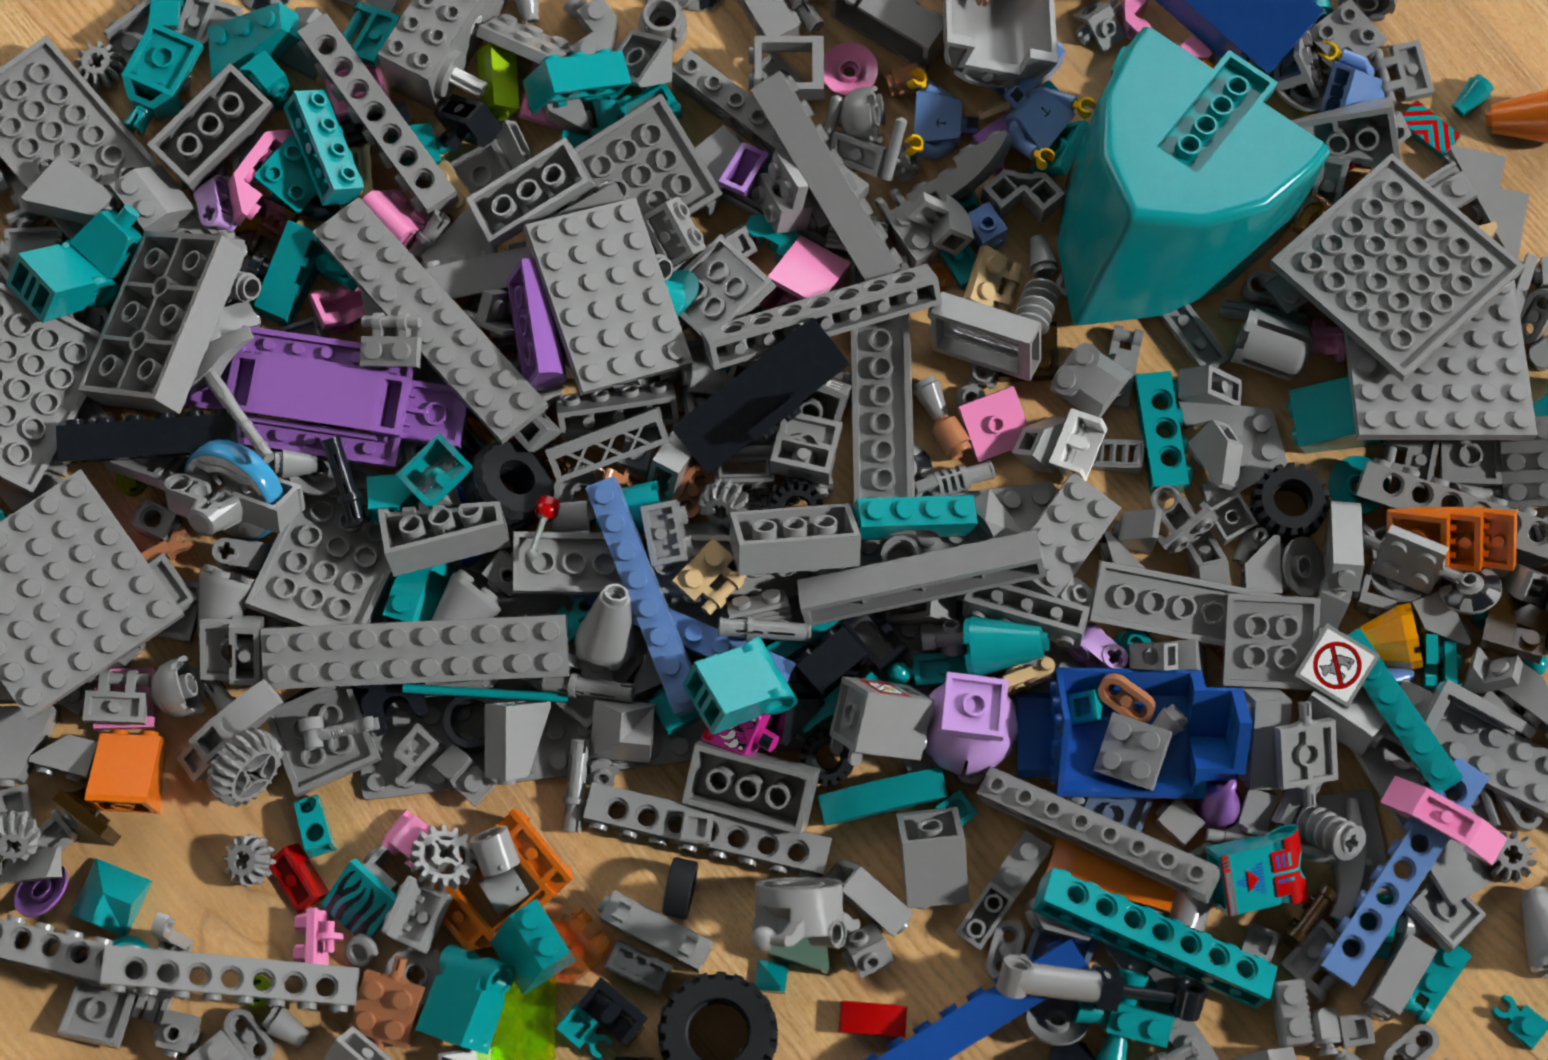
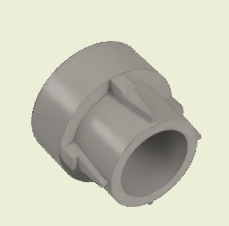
M674 0L646 1L644 10L639 17V31L670 38L672 40V52L678 50L684 44L688 33L687 20L678 1ZM660 24H667V25H668V26H665V27H658V25H660Z

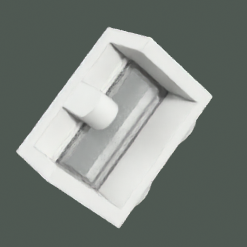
M1071 408L1049 463L1058 467L1064 476L1069 477L1074 472L1087 481L1107 432L1103 419Z

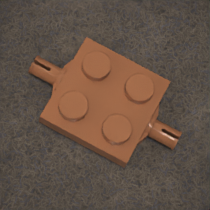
M402 956L394 957L391 973L383 974L371 969L364 971L350 1028L354 1026L382 1051L385 1045L390 1044L403 1049L410 1048L426 987L411 983L407 978L403 977L408 959Z

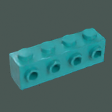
M325 89L294 91L283 108L322 206L350 204L364 189L363 179L355 166L353 154L347 146L342 127L339 125L334 114L333 105L329 101Z

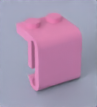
M396 189L374 190L366 194L362 199L405 248L416 238L415 234L417 231L422 230L429 220L424 212L419 214L408 202L409 198L403 192Z

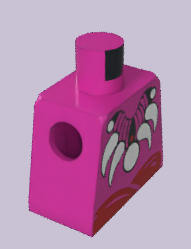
M763 713L758 718L711 735L706 726L701 739L737 754L749 755L756 753L759 747L772 752L776 748L780 737L768 730L773 714Z

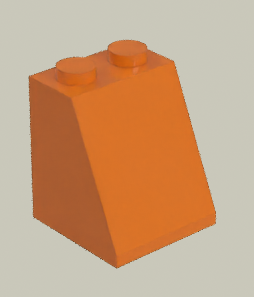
M111 729L110 734L100 733L85 793V801L98 811L160 814L167 741L162 736H159L158 732L149 730L140 731V735L128 734L129 731L122 729Z

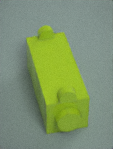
M488 42L477 51L478 78L488 83L484 96H481L479 99L480 102L486 104L498 121H504L520 109L516 53Z

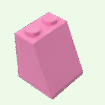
M800 235L768 276L777 287L759 304L764 310H769L838 290L845 282L851 263Z

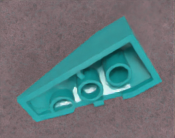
M453 562L396 576L383 612L386 622L431 620L448 581L453 575Z

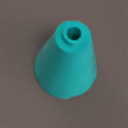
M976 616L967 617L964 620L963 644H967V654H964L967 672L970 675L983 676L1043 658L1044 651H1049L1048 632L1043 633L1040 626Z

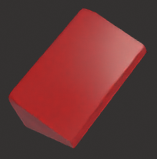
M298 843L285 846L271 858L277 862L269 865V868L297 914L311 907L329 893L328 888Z

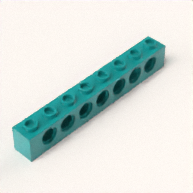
M1052 868L1041 878L1032 908L1033 912L1183 978L1198 980L1208 989L1254 1009H1258L1270 1000L1278 966L1267 962L1265 958L1241 951L1234 944L1216 940L1207 932L1189 928L1180 920L1157 914L1154 909L1130 902L1123 895L1105 891L1096 883L1080 880L1066 870ZM1068 895L1074 899L1075 903L1069 899ZM1096 907L1102 911L1103 915L1097 911ZM1125 920L1130 924L1131 928L1125 923ZM1153 933H1155L1158 936L1159 940L1155 938ZM1181 945L1185 947L1187 952L1182 949Z

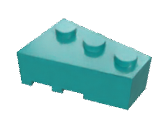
M277 2L207 27L212 80L230 63L239 71V68L264 50L274 60L300 41L297 32L300 30L299 14Z

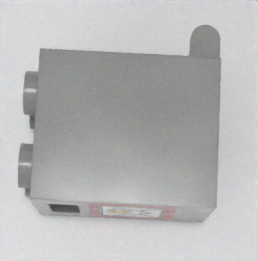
M842 676L829 734L832 737L829 747L830 751L834 754H840L844 746L849 748L847 760L852 766H858L861 763L863 754L921 760L922 753L927 746L929 722L934 716V700L909 685Z

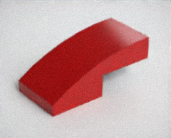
M840 1001L838 1033L891 1038L902 1036V1038H905L908 1006Z

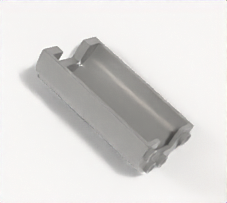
M942 0L944 58L946 64L953 68V74L960 79L982 87L1009 88L1014 85L1020 86V81L1029 78L1036 81L1048 74L1057 65L1058 54L1054 0H989L986 7H982L983 0L981 6L977 5L976 0Z

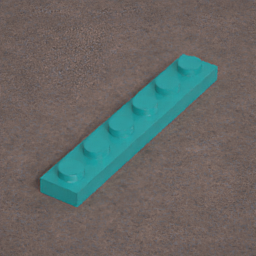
M1360 628L1347 635L1376 652ZM1379 657L1361 687L1431 789L1440 794L1463 780V776Z

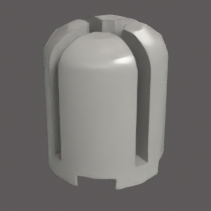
M1249 306L1243 317L1246 323L1242 324L1238 337L1236 336L1230 355V358H1232L1231 362L1287 381L1294 380L1302 373L1308 362L1314 341L1311 329L1307 325Z

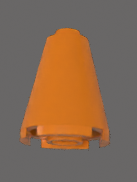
M1548 89L1491 104V110L1486 111V128H1492V134L1548 143Z

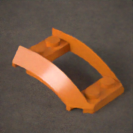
M516 808L508 812L509 814L494 827L507 826L520 857V864L540 888L511 914L535 899L540 902L542 907L545 906L573 879L571 866H566L530 824L529 820L531 818ZM436 884L434 888L441 891L440 885ZM448 885L445 893L454 898L442 922L463 948L476 950L492 947L490 941L510 915L491 928L458 888L454 891Z

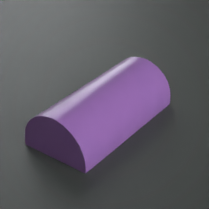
M521 259L508 277L507 287L521 375L536 391H540L564 383L567 379L561 338L535 259Z

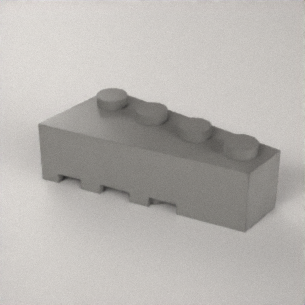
M500 501L460 504L459 508L433 505L431 510H416L415 507H403L401 512H389L388 508L378 509L384 554L393 577L512 547Z

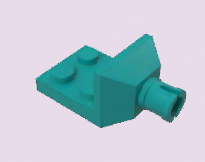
M150 21L121 74L127 97L132 104V110L123 123L130 131L135 133L137 129V134L144 135L151 119L164 120L172 118L184 108L178 95L204 49L201 42Z

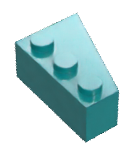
M601 49L594 54L587 55L585 52H576L562 58L559 55L547 56L523 80L532 114L541 112V108L544 105L556 102L558 108L567 106L566 100L584 98L586 102L620 94L632 83L623 51L611 52L610 49Z
M288 220L262 283L260 295L253 300V306L259 316L282 326L293 324L318 276L315 259L324 254L323 246L313 235L314 230Z

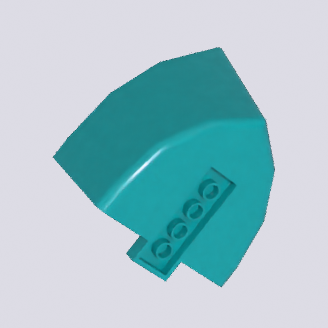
M1143 27L1129 43L1098 101L1066 180L1057 247L1071 319L1075 324L1087 325L1168 314L1228 287L1282 238L1299 213L1330 155V150L1324 142L1265 104L1273 94L1278 84L1277 81L1230 50L1226 52L1214 68H1211L1150 27Z

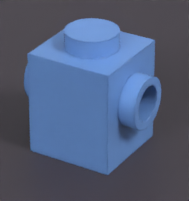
M989 201L968 213L973 228L974 239L972 241L978 249L980 246L988 245L997 250L1004 245L1008 228Z

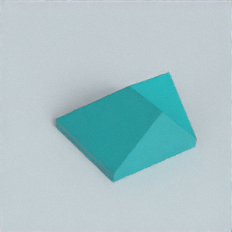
M95 858L69 915L122 937L128 936L152 880Z

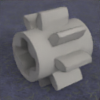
M904 144L901 145L893 179L899 178L901 183L918 175L917 169L921 164L917 153L913 156L906 155Z

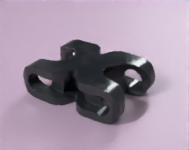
M403 684L354 686L359 693L366 694L361 701L365 717H378L380 729L373 731L377 737L388 731L385 713L387 708L394 702L403 701L410 704L412 710L419 718L429 715L430 710L424 694L402 693Z

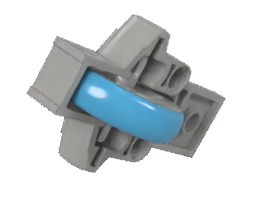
M217 439L209 441L187 456L105 461L106 470L165 490L168 509L175 514L186 517L191 527L197 533L205 536L222 531L239 539L253 540L262 538L271 532L281 534L283 529L300 512L305 510L302 485L277 477L274 473V459L269 463H265L260 455L254 451V448L249 449L242 444L230 440Z

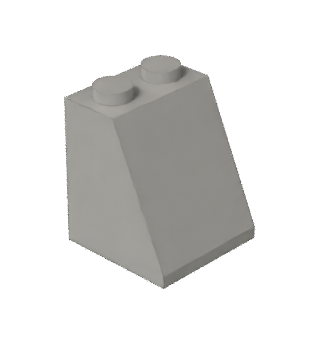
M948 807L896 813L907 907L909 909H926L930 906H955L960 903L969 902L965 836L958 808Z

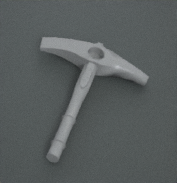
M245 326L209 345L188 396L209 386L219 402L238 424L239 430L250 441L254 451L260 455L265 463H269L274 459L275 455L268 447V443L263 440L255 429L253 422L248 419L240 408L232 392L220 377L231 359L244 346L254 340L249 326Z
M1347 798V821H1352L1364 829L1359 799ZM1208 828L1206 831V840L1218 843L1253 837L1227 832L1226 830L1221 831ZM1366 842L1362 851L1356 857L1347 861L1337 859L1316 846L1301 844L1302 860L1333 865L1337 896L1329 915L1330 917L1342 921L1345 915L1350 917L1354 909L1352 904L1359 894L1364 871L1368 872L1372 866L1371 857L1366 856Z

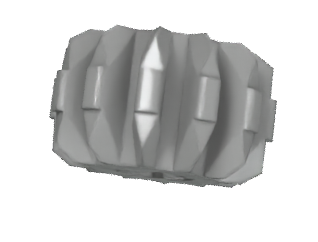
M98 41L96 47H92L91 44L87 43L88 50L86 52L78 50L80 59L74 60V66L91 87L94 86L95 90L100 92L103 85L111 89L112 81L120 82L119 73L124 71V66L121 63L123 58L119 52H115L114 46L111 44L104 46L103 42Z
M722 478L715 482L710 481L704 488L698 503L701 506L700 514L708 516L707 523L714 521L718 528L724 524L729 530L730 512L749 511L751 505L748 501L749 493L742 492V485H734L732 478L727 482Z
M13 810L9 816L0 813L1 862L6 858L11 859L13 863L16 862L17 858L27 861L30 854L36 853L41 832L40 828L37 827L36 819H27L26 812L20 816L15 815Z
M1501 831L1507 837V840L1492 865L1494 869L1490 872V876L1494 877L1501 873L1502 883L1508 882L1510 877L1514 883H1518L1521 881L1522 876L1528 877L1532 874L1529 867L1535 866L1537 861L1529 857V855L1534 854L1536 848H1527L1525 846L1530 840L1529 837H1524L1519 841L1518 831L1511 832L1510 836L1505 831ZM1508 851L1511 852L1510 856L1515 858L1511 863L1509 862V857L1504 855ZM1483 862V865H1484V866H1487V867H1488V866H1491V865L1487 864L1486 862Z
M247 834L245 837L237 836L234 838V844L225 846L229 856L222 858L223 861L228 862V866L223 872L232 874L231 881L241 883L243 887H251L253 884L261 885L264 883V877H269L273 874L269 865L277 862L274 859H270V855L275 849L266 847L267 839L257 838L255 834Z

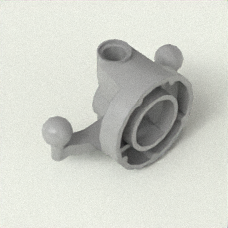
M787 877L761 880L755 884L756 910L751 942L756 950L765 952L774 946H793L804 937L809 940L812 946L841 948L846 941L847 931H854L860 928L859 919L851 918L849 914L843 912L842 881L816 877Z

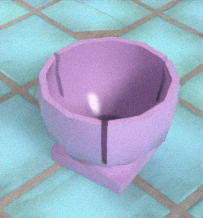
M947 672L945 683L933 690L929 695V698L934 700V716L929 722L925 751L940 768L961 776L965 761L968 760L964 776L984 774L988 772L990 766L996 767L1009 756L1018 734L1014 703H1012V700L1007 695L1008 679Z

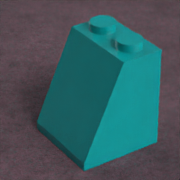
M1349 376L1289 390L1290 400L1287 401V410L1289 416L1294 418L1295 428L1292 429L1293 442L1295 446H1299L1305 453L1383 444L1382 440H1356Z
M537 899L511 914L490 941L501 961L511 964L515 968L514 982L522 995H525L576 962Z

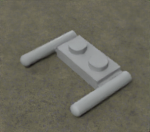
M838 95L832 96L824 125V130L829 137L825 143L830 151L834 148L844 162V166L880 177L883 180L892 181L907 124L906 119L898 117L895 120L889 148L849 136L843 132L835 131L843 99Z

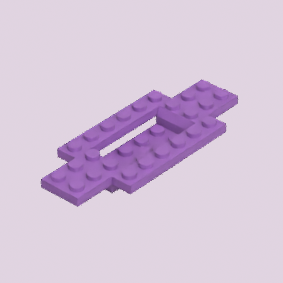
M249 326L254 340L244 346L231 359L220 376L232 392L240 408L248 419L253 422L255 429L273 451L282 452V449L318 455L319 458L328 459L322 440L340 435L348 462L397 469L402 441L428 444L440 432L456 449L462 448L469 408L448 385L414 380L416 368L359 366L361 343ZM209 386L188 396L183 406L185 408L215 412V409L225 408ZM254 414L361 429L371 433L254 416ZM244 434V446L253 447Z

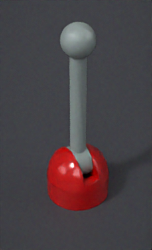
M540 496L535 505V514L540 521L531 547L525 552V558L529 561H533L537 557L536 548L545 523L554 520L561 508L560 502L554 497Z

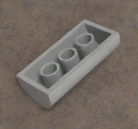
M565 137L470 195L466 200L488 242L492 247L496 248L524 231L523 227L525 224L542 220L594 188L595 184L579 155Z

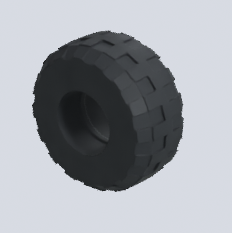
M498 441L485 446L470 461L473 468L463 479L462 486L467 503L500 501L508 531L512 532L524 530L539 520L535 514V505L540 496H554L553 477L546 462L536 454L537 452H529L521 443L515 441H506L504 444ZM501 479L509 482L517 494L509 491L502 484Z

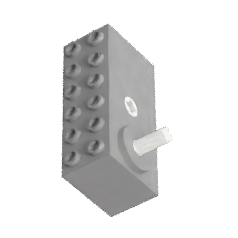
M412 0L378 53L388 87L435 112L446 101L456 86L478 98L484 96L488 83L464 70L483 42V39L476 36L479 25L498 16L508 0Z

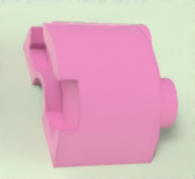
M359 286L354 292L344 287H339L334 291L335 294H330L329 291L325 292V290H317L309 295V300L323 331L327 329L330 335L354 330L352 324L360 321L362 316L365 315Z
M405 809L382 839L384 841L381 845L394 856L398 852L406 856L408 859L405 864L412 869L414 863L409 861L411 852H413L411 850L415 840L418 841L417 839L422 831L426 834L428 833L430 826Z

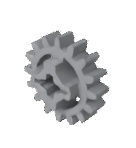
M442 825L441 830L437 832L436 828L431 826L428 833L426 834L422 831L419 834L418 841L415 840L411 850L413 852H411L409 861L413 862L414 865L411 871L412 873H421L418 880L420 883L426 879L430 881L429 889L431 890L437 884L440 885L441 892H445L448 885L455 891L458 889L460 882L464 885L468 883L470 876H473L477 868L475 866L477 860L475 855L472 854L471 845L466 843L469 835L458 836L457 827L452 832H448L447 826Z

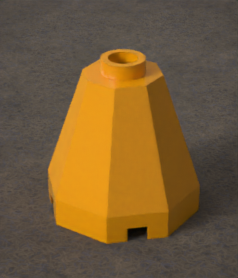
M1411 603L1398 605L1358 627L1380 655L1386 666L1411 670L1424 667Z

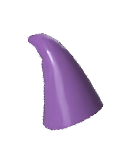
M1234 779L1228 782H1209L1206 786L1205 799H1195L1194 812L1206 822L1203 826L1207 829L1223 831L1236 824L1242 806V796L1236 788L1237 783Z

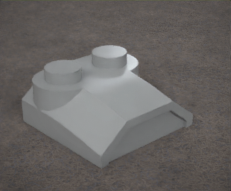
M1084 342L1074 348L1056 372L1050 390L1079 411L1101 418L1128 380L1132 379L1133 374L1099 352L1094 345Z

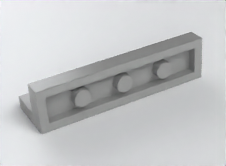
M654 407L548 447L545 452L557 483L559 484L669 443L670 439L662 421L663 415L660 407ZM656 422L662 437L661 439L649 442L639 437L644 426ZM639 428L636 435L629 433V431ZM624 434L634 439L630 450L620 452L612 448L616 436ZM611 439L608 446L601 443L605 440ZM637 441H639V442L645 444V445H642V446H639V447L634 448L635 445H636V443H637ZM592 445L606 449L602 460L596 463L583 458L587 448ZM583 449L580 456L573 453ZM609 451L614 454H617L615 456L607 458ZM565 455L577 459L578 462L574 471L562 475L556 459ZM581 462L588 464V466L578 469Z

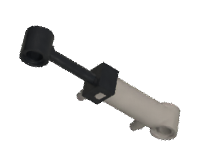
M1025 954L1007 955L1004 957L996 984V989L999 993L1013 999H1022L1028 994L1089 1002L1094 1004L1096 1010L1112 1012L1118 1011L1122 997L1170 1003L1169 1011L1171 1014L1189 1022L1197 1021L1200 1018L1208 993V988L1203 983L1191 978L1179 979L1176 988L1172 991L1125 985L1118 968L1094 964L1091 967L1092 971L1037 964L1030 961Z

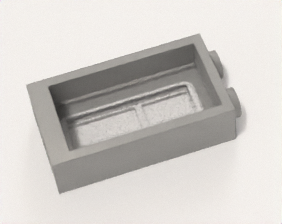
M942 291V304L930 307L928 310V318L931 319L929 337L932 339V350L1030 382L1041 362V322Z

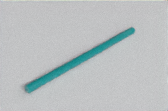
M403 684L402 693L566 703H568L569 698L568 694L418 684Z

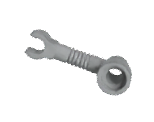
M322 716L298 720L300 733H303L306 751L324 748V740L380 729L378 717L373 718V716L324 728Z

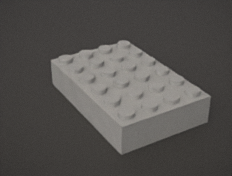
M144 231L78 387V391L105 406L180 414L186 403L192 383L198 374L204 354L208 350L215 327L219 323L224 305L230 296L233 283L242 267L246 251L222 235Z

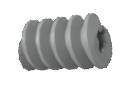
M1037 278L1028 281L1024 286L1015 314L1041 322V336L1045 335L1049 330V324L1052 322L1055 307L1058 305L1061 289L1056 283L1048 279Z
M1319 804L1305 806L1298 816L1296 825L1299 828L1300 838L1335 856L1337 859L1343 861L1351 860L1362 851L1365 845L1366 833L1362 826L1356 825L1352 821H1347L1346 818L1338 816L1337 813L1331 812Z

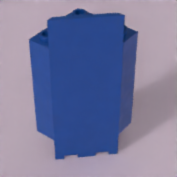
M1155 0L1220 58L1230 50L1247 62L1250 59L1253 60L1267 74L1274 70L1324 11L1313 0Z
M1055 667L1054 679H1049L1048 693L1016 692V720L1018 726L1017 778H1049L1050 784H1055L1056 795L1062 797L1205 799L1207 781H1230L1232 779L1237 781L1238 774L1246 773L1252 720L1243 688L1206 687L1202 670L1159 671ZM1111 673H1117L1133 682L1154 699L1155 711L1151 720L1147 722L1148 724H1152L1164 707L1168 708L1171 704L1175 705L1185 715L1189 722L1184 726V731L1171 738L1154 791L1093 771L1112 712L1119 713L1103 703L1100 720L1072 725L1068 694L1092 689L1098 690L1103 677ZM1116 684L1110 685V687L1114 690L1120 689V687ZM1141 702L1135 703L1139 708L1145 707Z

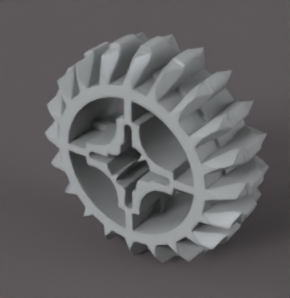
M253 727L249 731L244 729L239 736L233 735L232 740L229 743L225 742L224 748L221 751H217L216 759L211 761L213 766L208 769L207 774L209 777L206 780V783L209 785L208 789L214 797L229 807L233 805L237 808L241 804L247 805L251 799L256 800L258 794L265 792L268 784L272 783L273 777L279 773L277 768L283 763L281 760L284 754L281 750L282 746L274 736L261 728L256 729Z

